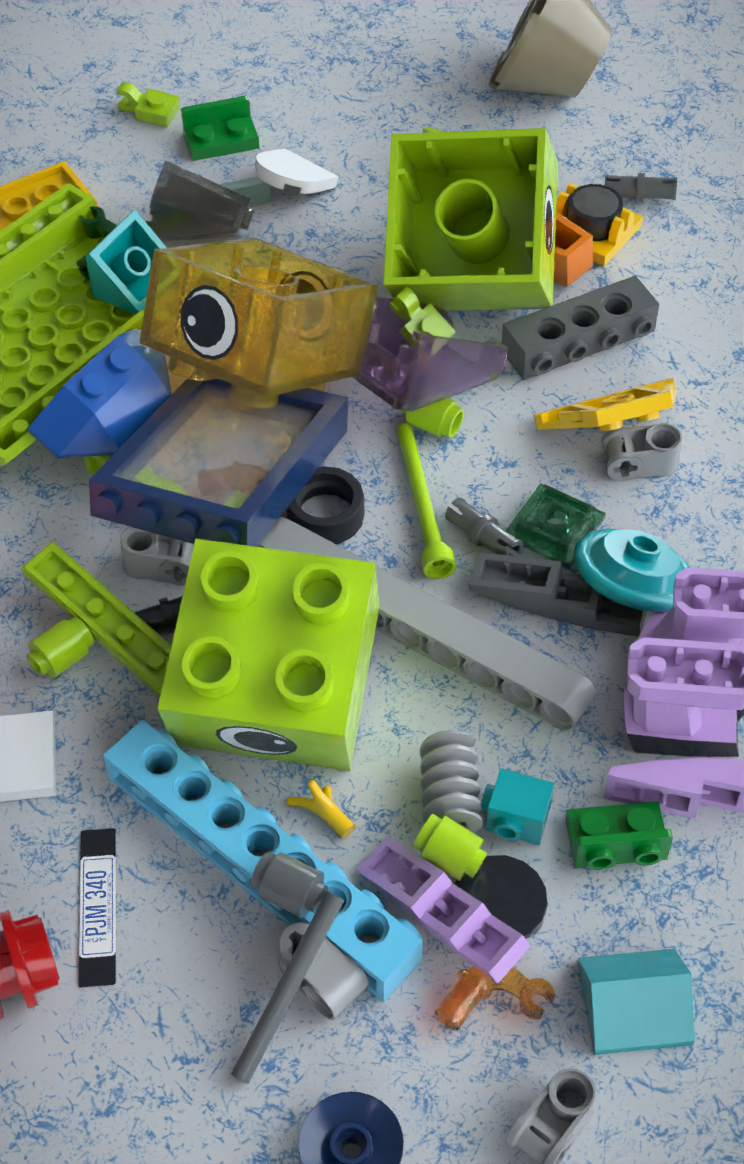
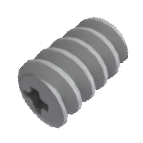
M453 730L439 731L428 736L420 746L422 760L420 769L422 773L421 787L424 808L422 818L424 824L433 813L441 819L447 816L473 833L482 827V819L478 815L481 810V802L477 798L480 794V786L476 782L479 778V770L475 766L478 762L477 751L472 749L476 739L470 734Z

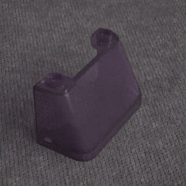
M356 294L343 350V367L348 375L394 409L416 411L492 382L504 372L507 364L506 354L508 347L500 342L490 340L477 342L433 336L429 332L414 330L412 339L416 343L411 345L399 332L406 323L390 308L389 303L393 299ZM419 303L422 310L428 305ZM432 305L453 328V321L450 319L448 312L439 306Z

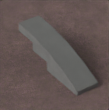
M479 552L468 583L469 590L511 607L549 619L600 631L638 637L643 630L647 611H640L618 604L598 593L580 574L564 573L561 561Z

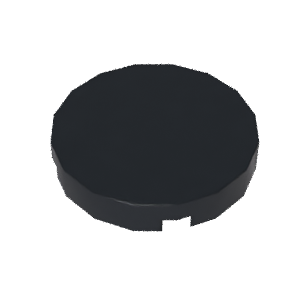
M507 855L486 856L473 878L464 874L460 881L456 879L454 885L482 902L491 915L522 934L525 939L530 938L532 934L534 936L541 929L548 907L546 886L538 872L524 861Z

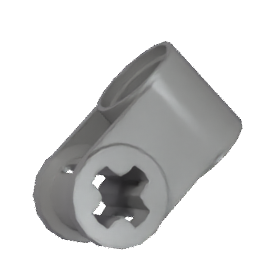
M658 423L648 426L621 427L607 431L602 436V447L609 457L606 466L607 472L614 480L626 481L642 477H665L676 472L679 467L682 434L674 425ZM621 438L624 440V442L622 443V446H621V443H620V439H621ZM622 462L624 463V469H621Z
M128 526L120 536L123 568L129 576L137 579H151L170 582L176 585H185L194 544L185 542L183 548L181 544L183 541Z
M294 923L285 928L281 934L279 941V967L282 973L285 972L293 956L292 950L297 949L309 923ZM325 937L299 990L306 995L311 1004L323 1016L334 1020L369 986V979L352 958L343 954Z
M567 1068L559 1071L552 1077L533 1104L528 1106L510 1129L504 1143L511 1149L516 1146L519 1147L539 1164H560L592 1115L595 1101V1086L592 1079L585 1072L578 1069ZM564 1092H574L583 1099L584 1104L577 1108H567L558 1101L557 1097Z

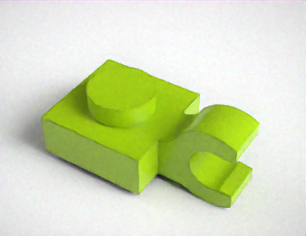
M122 82L116 90L118 95L125 96L118 103V109L125 112H135V118L139 121L167 128L180 108V96L148 88L145 94H142L136 86L128 82Z
M408 287L403 289L389 303L390 308L406 323L399 332L424 360L431 356L456 332L431 303L422 310L417 296Z

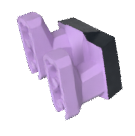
M701 568L683 569L675 576L673 607L668 613L655 612L636 641L630 645L623 701L626 732L635 753L739 757L738 721L744 715V571Z

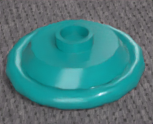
M607 528L589 532L576 543L573 559L581 577L595 591L618 604L650 612H667L673 607L675 576L683 569L690 568L688 563L664 541L653 535L630 529Z

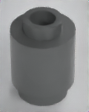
M266 852L259 860L251 878V887L259 891V897L300 918L305 917L309 911L315 913L325 893L328 891V886L323 884V872L282 852L277 855Z

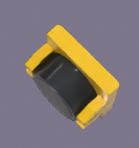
M569 183L566 193L561 191L557 199L556 212L593 235V261L602 266H605L642 226L643 216L624 208L623 199L619 193L608 186L588 184L578 187Z

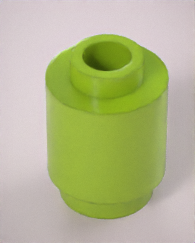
M420 387L416 392L411 391L406 397L402 409L403 413L406 414V423L440 438L444 436L453 438L464 418V409L458 407L457 401L424 387Z
M74 616L70 620H60L28 643L30 653L26 657L38 675L43 676L47 674L49 677L55 678L89 654L88 649L95 642L87 626Z
M433 813L413 843V847L422 852L420 857L458 881L462 879L464 874L473 878L488 854L480 849L484 839L449 817L444 816L441 819Z

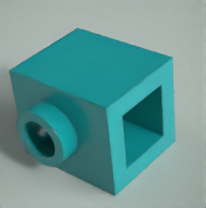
M500 768L495 785L487 783L481 801L480 811L487 812L486 831L493 832L505 840H523L540 845L551 809L555 783Z

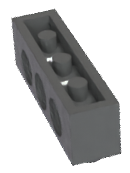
M635 275L503 323L501 351L522 380H526L654 332L659 303Z

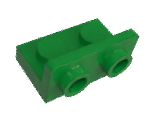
M247 96L181 108L183 136L192 161L260 148L259 136L251 118L250 102Z
M659 801L567 809L565 821L574 868L589 867L593 870H603L612 867L614 864L624 863L648 866L668 859L673 837L671 829H665Z

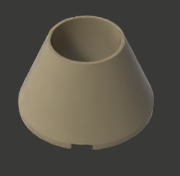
M530 0L512 32L513 36L506 50L502 52L491 76L489 87L495 90L575 98L596 68L609 42L612 28L590 0Z

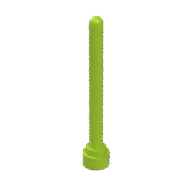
M401 423L397 427V435L425 542L423 553L420 556L423 572L430 579H443L452 575L456 570L457 565L454 553L449 546L441 541L412 427L408 423Z

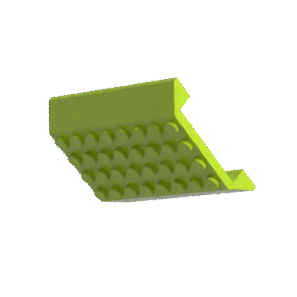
M67 183L1 230L0 466L6 465L37 440L27 431L29 426L60 389L118 335L137 328L148 340L157 345L180 326L181 308L185 298L193 289L207 285L217 287L223 292L230 286V280L207 266L200 264L187 275L180 272L148 306L136 315L94 297L91 282L82 276L76 262L97 246L100 239L87 237L80 219V215L86 219H93L90 207L95 206V200L70 183Z

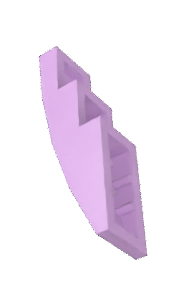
M707 757L661 759L610 767L604 799L626 804L659 801L661 811L690 818L696 817L699 803L744 813V760Z
M388 835L356 869L361 877L404 913L496 983L501 981L531 947L522 934L491 915L482 902L454 885L442 870Z

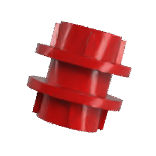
M10 910L0 913L3 930L0 931V1019L4 1018L1 1000L23 993L27 1007L30 1009L39 1006L36 993L59 985L58 980H60L55 959L42 918H39L38 914L14 921Z

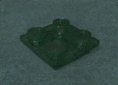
M540 483L506 531L523 541V548H528L553 561H561L562 565L571 568L574 564L576 543L589 532L596 531L605 519L606 513L553 487ZM558 518L564 521V523L552 524L547 520Z

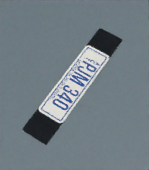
M116 829L81 831L79 987L115 985Z

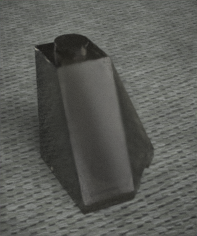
M165 160L149 205V215L152 218L150 222L146 221V223L161 241L239 237L241 229L248 231L255 210L249 208L251 205L249 197Z

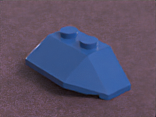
M137 328L118 335L60 389L29 426L27 431L58 459L70 458L71 456L113 455L172 395L165 354Z

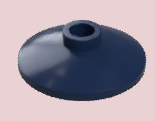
M361 1092L337 1093L320 1101L304 1119L298 1138L301 1164H400L404 1149L402 1128L393 1111L378 1098ZM353 1143L360 1147L361 1152L355 1158H348L342 1154V1148L347 1144Z

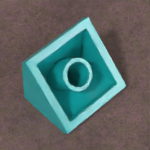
M136 210L130 212L86 255L93 296L135 315L148 306L184 269Z
M675 949L578 958L577 964L594 1055L694 1045L692 976L690 970Z

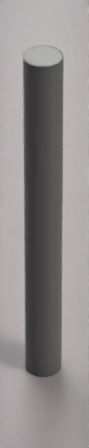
M329 891L325 893L231 1072V1075L238 1080L249 1084L345 901Z

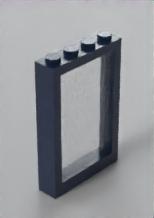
M203 362L89 479L91 516L192 544L195 543V539L257 547L313 476L316 469L320 467L346 434L348 397Z

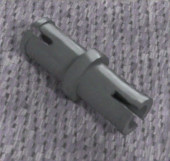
M638 173V177L605 175V186L617 191L621 198H636V202H643V198L676 201L677 177H645V173Z
M456 498L451 502L463 513L462 515L448 506L445 513L446 520L470 535V541L476 546H485L495 554L514 556L505 548L509 546L518 554H521L524 545L523 541L498 525V520L492 515H483L463 498Z

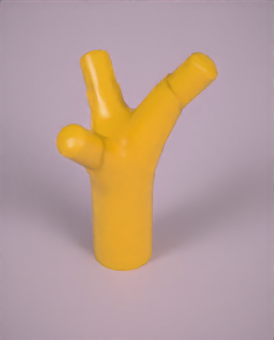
M310 780L307 786L311 791L313 799L288 797V806L302 807L319 815L342 839L348 837L356 827L334 803L330 786H324L321 790L315 780Z

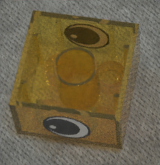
M256 237L154 249L139 343L170 356L168 369L177 376L199 381L212 380L215 377L232 383L230 397L233 400L247 406L271 408L277 406L279 395L282 393L307 387L325 392L328 382L360 375L379 285Z

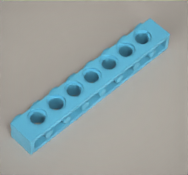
M142 719L103 754L108 779L289 926L300 922L310 924L315 913L309 911L305 917L300 918L259 897V891L251 887V878L262 856H256L252 853L259 849H268L275 855L282 852L323 872V884L328 886V891L345 900L341 906L343 909L338 912L326 938L361 967L369 979V986L366 989L383 1003L422 962L423 940L419 931L409 921L403 918L397 920L384 910L382 902L372 892L366 889L362 891L357 889L348 881L346 874L339 866L331 861L324 863L312 853L310 846L302 837L295 833L289 835L277 826L275 818L269 811L261 806L253 807L243 799L242 793L232 782L226 779L220 781L211 774L208 766L199 756L193 753L187 755L178 748L175 740L166 730L162 728L156 730ZM158 770H169L163 774H153ZM190 796H202L200 799L195 801L186 800ZM225 822L236 823V825L230 828L218 827ZM367 933L380 937L374 943H364L358 938Z

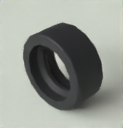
M318 467L313 476L287 507V519L334 544H340L353 537L362 527L365 506L361 483L351 473L340 468ZM323 494L336 495L345 499L350 504L343 513L328 518L314 517L301 509L305 501Z

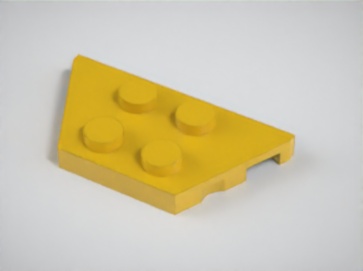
M668 378L533 414L537 430L599 427V431H610L623 427V420L636 417V421L656 419L660 417V410L674 407L677 394L674 378Z

